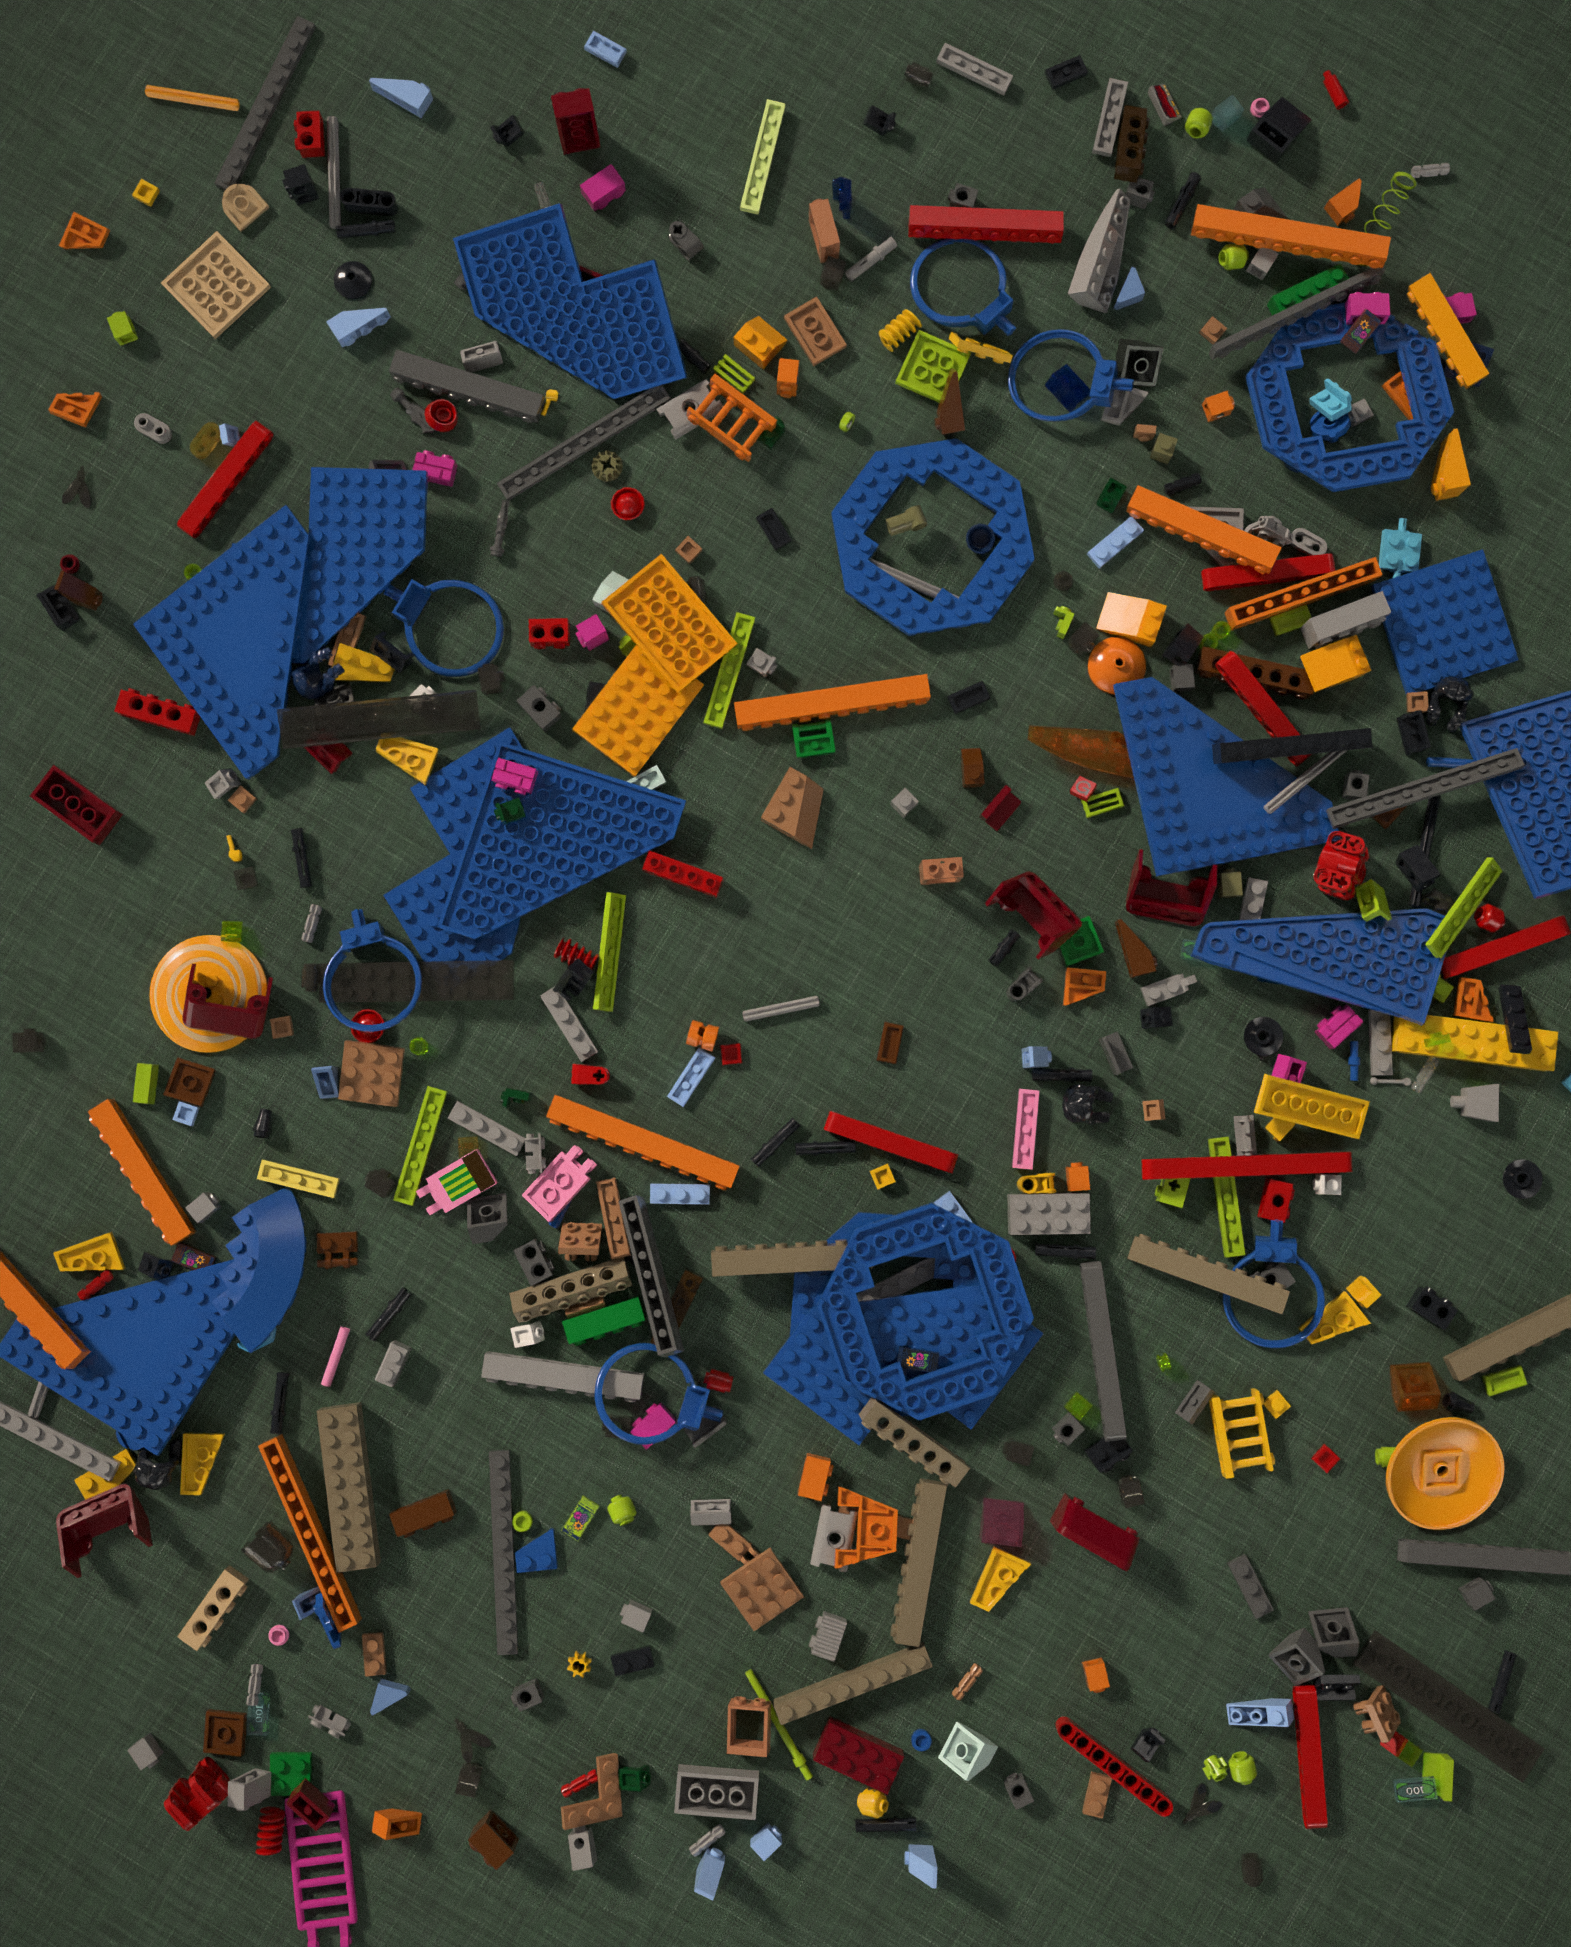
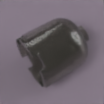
M270 1520L255 1532L257 1537L251 1542L247 1541L241 1548V1551L266 1573L286 1569L291 1563L289 1558L294 1550L291 1541Z

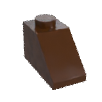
M961 749L963 788L982 787L984 785V768L981 749Z

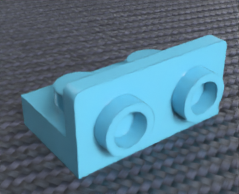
M1330 379L1324 380L1325 389L1309 398L1311 406L1333 422L1352 411V397L1348 391H1344L1336 382L1334 383Z

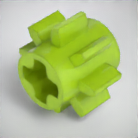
M1212 1755L1204 1761L1206 1767L1202 1768L1208 1780L1213 1778L1215 1782H1218L1227 1776L1226 1770L1229 1767L1223 1757L1218 1759L1217 1755Z

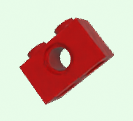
M1265 1178L1257 1217L1269 1220L1279 1219L1285 1223V1220H1288L1290 1216L1289 1202L1293 1200L1295 1193L1293 1184ZM1275 1196L1281 1198V1203L1277 1207L1273 1204Z

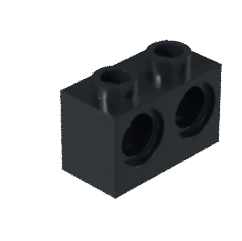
M305 164L283 171L285 177L282 180L290 199H294L297 206L319 199L316 187Z
M1428 1286L1425 1288L1417 1287L1406 1307L1437 1328L1446 1330L1458 1311L1452 1307L1454 1303L1444 1297L1440 1299L1436 1296L1437 1292ZM1426 1296L1428 1302L1425 1306H1422L1421 1299ZM1443 1307L1444 1315L1439 1317L1438 1310Z

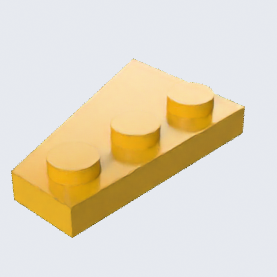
M952 331L950 333L949 340L958 347L957 350L968 354L971 351L975 353V356L986 359V356L993 358L992 361L999 364L1011 362L1013 355L1006 350L985 343L981 346L978 341L967 337L965 340H962L957 333Z
M342 643L339 644L332 665L333 667L339 663L345 670L344 673L335 679L339 681L390 682L394 669L378 656Z
M382 732L376 746L378 754L424 785L427 784L439 752L438 748Z
M112 1232L53 1253L60 1271L126 1269Z
M1343 1291L1325 1306L1319 1325L1306 1339L1310 1344H1315L1371 1323L1347 1292ZM1314 1315L1298 1327L1300 1332L1309 1325Z
M183 1434L180 1495H201L203 1493L225 1434Z
M129 1448L113 1456L121 1464L112 1481H108L90 1471L74 1480L85 1500L121 1485L133 1472L137 1461Z
M993 1546L971 1597L970 1604L989 1612L1002 1598L1007 1589L1019 1579L1024 1570H1027L1031 1563Z

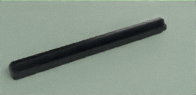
M1440 795L1429 798L1420 849L1428 859L1431 853L1441 799ZM1412 886L1409 906L1414 908L1421 906L1423 890L1418 893Z

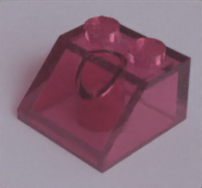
M983 1498L979 1535L981 1542L1022 1547L1024 1503Z

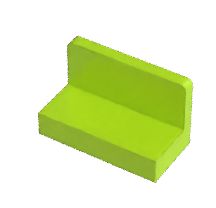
M1371 879L1355 887L1362 919L1367 922L1379 915L1383 916L1387 921L1392 919L1385 891L1380 885Z
M137 1063L133 1102L155 1104L159 1065Z
M1424 1752L1422 1781L1432 1780L1436 1796H1440L1443 1801H1452L1454 1760L1448 1754ZM1422 1784L1424 1786V1795H1429L1433 1792L1434 1788L1432 1786Z

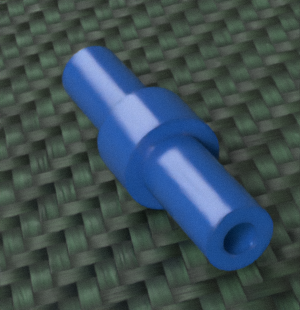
M1350 1041V1057H1348L1350 1081H1358V1065H1360L1358 1041Z

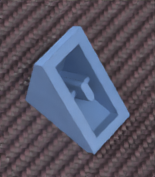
M1134 267L1131 268L1113 309L1118 310L1143 300L1145 291Z
M338 1067L312 1068L311 1071L319 1098L338 1097Z
M319 1586L299 1594L292 1601L299 1620L315 1612V1595L321 1593Z
M381 1679L374 1696L370 1711L371 1715L373 1716L407 1696L411 1691L410 1687Z

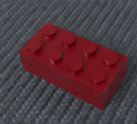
M578 88L575 91L558 92L555 95H551L563 155L600 148L590 89Z
M55 765L50 768L30 795L31 798L97 845L103 842L123 815L66 771Z
M829 1716L813 1752V1761L887 1795L904 1758L903 1749Z

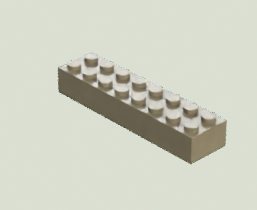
M358 1402L322 1407L317 1410L336 1573L374 1568L381 1563L362 1404Z

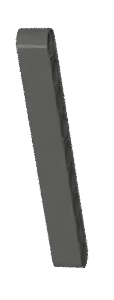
M1101 1261L1080 1263L1104 1438L1106 1442L1125 1440L1126 1429Z
M1398 1539L1397 1560L1401 1562L1571 1575V1552Z

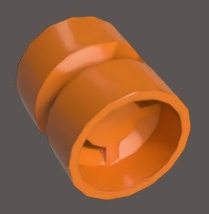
M692 1020L686 1045L693 1047L701 1045L702 1049L713 1052L719 1027L710 1024L704 1026L703 1022Z

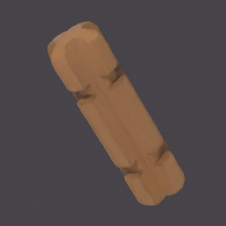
M974 1663L970 1668V1672H967L959 1682V1687L952 1691V1695L957 1700H962L965 1692L969 1691L977 1680L976 1677H979L983 1672L982 1667Z

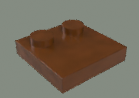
M177 1057L163 1095L203 1107L216 1070Z
M207 1710L203 1753L243 1756L245 1752L247 1713Z

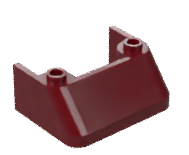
M1139 849L1131 872L1126 898V910L1131 914L1189 926L1200 925L1203 922L1217 887V865H1212L1208 878L1194 877L1190 880L1188 886L1151 879V869L1143 865V850Z
M1030 871L1001 882L985 902L986 906L998 902L1005 911L1017 910L1041 935L1038 940L1041 951L1036 956L1038 960L1055 952L1082 926L1081 920L1035 873Z
M192 963L182 1015L184 1025L191 1029L249 1039L260 1037L263 1033L273 978L269 977L266 996H252L247 1002L246 1009L206 1002V989L202 985L193 984L196 964Z
M118 1485L63 1509L57 1515L56 1526L62 1568L75 1577H82L79 1558L88 1555L92 1550V1538L127 1522L129 1529L133 1531L136 1538L148 1547L153 1546L148 1516L134 1490L129 1485Z
M1064 1493L1050 1519L1055 1530L1064 1537L1128 1572L1140 1540L1137 1535L1138 1532L1128 1526L1126 1529L1118 1527L1088 1510L1084 1506L1085 1502L1075 1496L1072 1499L1068 1494Z

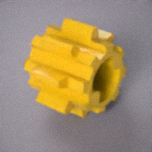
M575 1651V1657L568 1658V1662L571 1665L567 1667V1670L573 1672V1677L577 1674L584 1678L585 1672L591 1671L589 1664L592 1662V1658H587L586 1652L579 1654ZM579 1661L580 1664H584V1667L580 1668L579 1665H575V1662Z

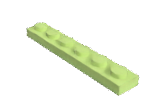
M767 99L740 211L759 215L786 108L785 103Z

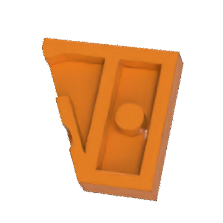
M73 212L59 246L63 249L103 248L111 230Z
M94 392V395H83L82 393H73L71 395L67 393L56 394L48 410L52 415L86 428L102 395L99 392Z
M1067 967L1063 1006L1105 991L1106 971Z
M1459 977L1453 1016L1493 1022V1016L1490 1015L1487 1006L1489 1003L1483 993L1484 988L1481 980Z

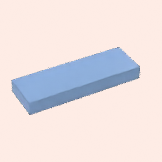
M699 1047L667 1097L684 1107L715 1060V1057Z

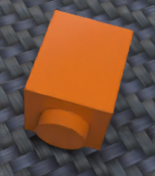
M1228 391L1207 397L1202 403L1208 422L1230 415L1235 406L1233 397L1229 396Z
M1082 1162L1070 1163L1071 1167H1066L1067 1190H1090L1088 1166H1083Z
M1102 1658L1082 1662L1087 1687L1090 1691L1099 1693L1105 1691V1688L1110 1687L1105 1663Z

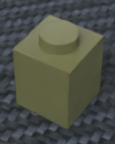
M1159 433L1150 459L1168 464L1178 439Z
M1225 869L1223 873L1217 875L1219 898H1235L1243 895L1241 872H1235V869Z

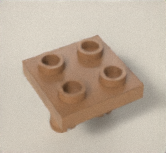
M562 1223L558 1253L565 1254L567 1261H570V1255L572 1261L576 1260L578 1255H585L586 1261H590V1255L591 1261L597 1260L602 1235V1224Z
M1384 1685L1375 1688L1368 1700L1355 1701L1353 1706L1354 1710H1357V1715L1365 1713L1370 1715L1371 1720L1362 1721V1728L1365 1729V1734L1377 1732L1381 1743H1385L1391 1740L1401 1722L1399 1713L1395 1711L1390 1693L1386 1691Z

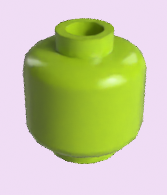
M1204 108L1193 109L1185 123L1186 132L1192 138L1206 136L1212 125V114Z
M1227 244L1219 252V263L1226 270L1241 269L1249 259V252L1244 245Z
M620 1494L611 1499L612 1503L608 1505L607 1509L614 1524L624 1526L635 1520L634 1516L637 1512L629 1496L623 1497Z
M1244 1751L1232 1754L1228 1761L1232 1779L1242 1785L1251 1784L1252 1780L1257 1776L1254 1758Z

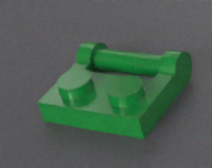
M831 719L798 725V723L792 724L797 759L835 753ZM826 729V734L800 737L799 735L801 732Z

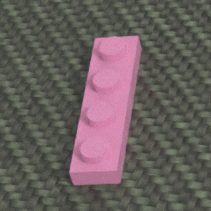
M1019 1089L1012 1168L1033 1169L1039 1091Z

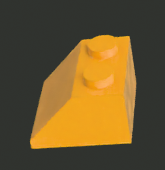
M760 316L746 322L733 337L734 346L761 369H764L788 342L784 336Z

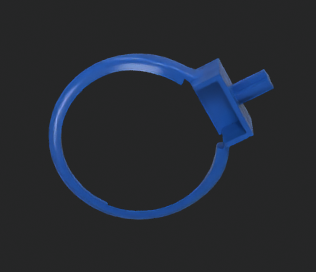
M942 239L927 247L919 255L912 268L910 288L916 305L929 319L948 327L974 326L983 335L987 334L995 325L1007 336L1011 335L1016 329L1005 317L1012 311L1013 299L1005 292L1007 280L1005 268L998 256L988 246L972 239ZM953 242L970 243L983 249L993 259L998 269L999 297L980 314L976 313L972 318H970V315L945 316L934 312L925 304L918 290L917 276L925 258L934 250L948 244H953Z
M1063 329L1046 331L1029 339L1015 354L1008 372V387L1015 404L1027 415L1038 420L1051 422L1077 418L1089 411L1094 405L1111 407L1114 390L1132 391L1134 380L1117 378V361L1104 360L1098 348L1090 339L1078 332ZM1053 338L1074 340L1083 345L1096 362L1089 395L1091 399L1087 400L1076 410L1064 415L1046 416L1032 411L1021 401L1016 390L1015 376L1021 359L1032 347L1045 340Z
M411 579L404 592L392 585L385 588L384 595L398 602L392 614L395 618L404 622L406 639L411 651L415 654L417 660L430 671L448 677L467 676L483 669L496 656L503 639V619L493 598L480 587L459 580H442L428 586H423ZM448 587L466 588L479 594L491 607L496 620V636L490 651L478 663L463 669H446L433 664L419 651L414 640L412 626L430 598L431 591L435 592Z
M355 909L351 912L355 928L340 931L342 946L331 958L325 970L323 979L324 997L331 1013L344 1025L364 1032L381 1031L400 1023L415 1007L422 987L421 970L417 959L405 945L385 936L383 927L379 922L366 924L363 909ZM382 941L386 943V946L403 953L410 961L415 973L414 995L408 1007L395 1018L376 1025L359 1024L346 1018L335 1005L331 992L332 978L338 966L347 957L345 955L346 952H351L353 948Z
M1279 1219L1271 1220L1270 1236H1255L1254 1251L1243 1257L1233 1267L1232 1271L1235 1272L1236 1268L1242 1270L1246 1265L1253 1262L1254 1258L1255 1261L1297 1263L1310 1275L1317 1291V1308L1309 1325L1299 1334L1283 1340H1268L1257 1337L1244 1329L1237 1321L1231 1308L1230 1295L1223 1293L1224 1310L1232 1327L1246 1340L1267 1348L1289 1347L1306 1339L1319 1325L1325 1308V1294L1319 1276L1313 1267L1297 1254L1296 1238L1282 1237L1283 1220Z
M638 1343L620 1349L605 1362L598 1374L595 1384V1404L598 1414L605 1426L624 1441L640 1445L655 1444L670 1438L682 1428L693 1431L698 1430L702 1417L720 1422L722 1418V1410L706 1406L710 1390L696 1386L686 1363L674 1354L668 1357L677 1364L685 1377L686 1383L690 1384V1387L687 1386L677 1424L659 1435L638 1437L622 1431L611 1421L606 1413L602 1399V1388L607 1372L619 1358L630 1352L638 1350L657 1352L654 1344Z

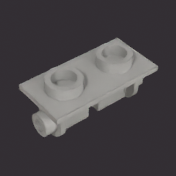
M1261 516L1258 519L1259 526L1252 528V531L1259 534V537L1267 539L1277 546L1283 547L1293 543L1290 540V530L1281 524H1276V521L1268 516Z
M1233 1116L1237 1156L1257 1154L1254 1116Z
M538 1133L537 1138H534V1134H526V1138H524L525 1152H533V1156H526V1170H528V1174H535L536 1169H539V1173H542V1169H546L545 1157L541 1156V1149H545L544 1137H541L540 1133Z
M315 1705L312 1710L314 1716H308V1719L312 1720L310 1724L318 1729H321L322 1726L329 1729L328 1734L337 1739L340 1736L345 1737V1734L342 1732L349 1729L351 1725L348 1722L349 1719L335 1714L333 1720H330L329 1717L332 1711L322 1705Z

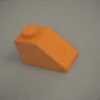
M1360 178L1329 199L1324 207L1337 226L1343 222L1346 224L1355 217L1354 213L1358 208L1362 183Z
M392 1808L375 1811L372 1832L385 1840L417 1835L420 1832L422 1813Z

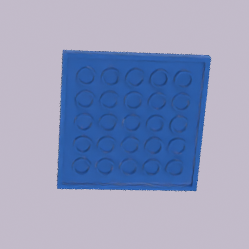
M1483 549L1371 586L1373 594L1383 591L1391 610L1383 625L1405 694L1434 688L1445 677L1462 679L1519 660Z

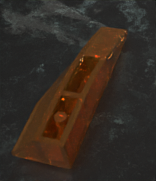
M1029 725L1027 740L1042 749L1083 767L1134 778L1124 734L1118 731Z

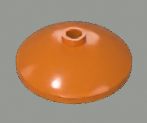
M1111 637L1101 641L1094 647L1088 659V673L1091 681L1098 689L1115 695L1114 684L1143 679L1146 672V660L1142 650L1133 641L1123 637ZM1116 660H1120L1122 665L1118 666Z

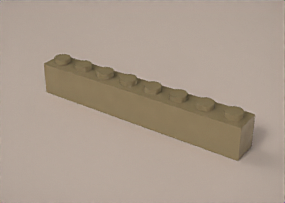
M1140 1234L1139 1237H1134L1127 1259L1283 1314L1290 1291L1285 1290V1285L1275 1282L1273 1286L1266 1283V1278L1255 1275V1278L1246 1276L1248 1272L1236 1268L1234 1272L1227 1269V1264L1218 1261L1216 1264L1209 1263V1258L1197 1254L1196 1258L1189 1255L1190 1251L1179 1247L1177 1251L1170 1249L1171 1244L1159 1241L1158 1244L1150 1242L1151 1237Z
M846 1239L835 1240V1243L827 1244V1241L822 1240L815 1241V1244L807 1245V1242H795L793 1246H787V1243H775V1247H767V1244H756L755 1248H747V1245H736L735 1249H727V1246H716L715 1250L711 1251L712 1277L835 1270L848 1243Z
M1571 1294L1444 1356L1443 1359L1453 1379L1466 1382L1473 1378L1472 1375L1478 1372L1484 1373L1490 1370V1366L1496 1363L1497 1365L1508 1361V1357L1521 1355L1526 1352V1348L1539 1346L1543 1343L1544 1339L1557 1337L1561 1334L1560 1331L1566 1328L1571 1329Z
M920 1478L919 1484L917 1483L915 1487L917 1499L916 1504L913 1503L911 1510L913 1524L910 1523L908 1527V1536L911 1537L909 1544L906 1543L904 1555L907 1556L906 1563H903L901 1567L903 1580L902 1584L899 1583L897 1595L900 1596L899 1603L895 1604L894 1616H896L895 1624H892L890 1632L896 1644L916 1647L920 1645L947 1485L941 1481Z
M921 1642L919 1647H908L775 1698L774 1708L780 1724L783 1725L932 1667V1663L924 1642Z

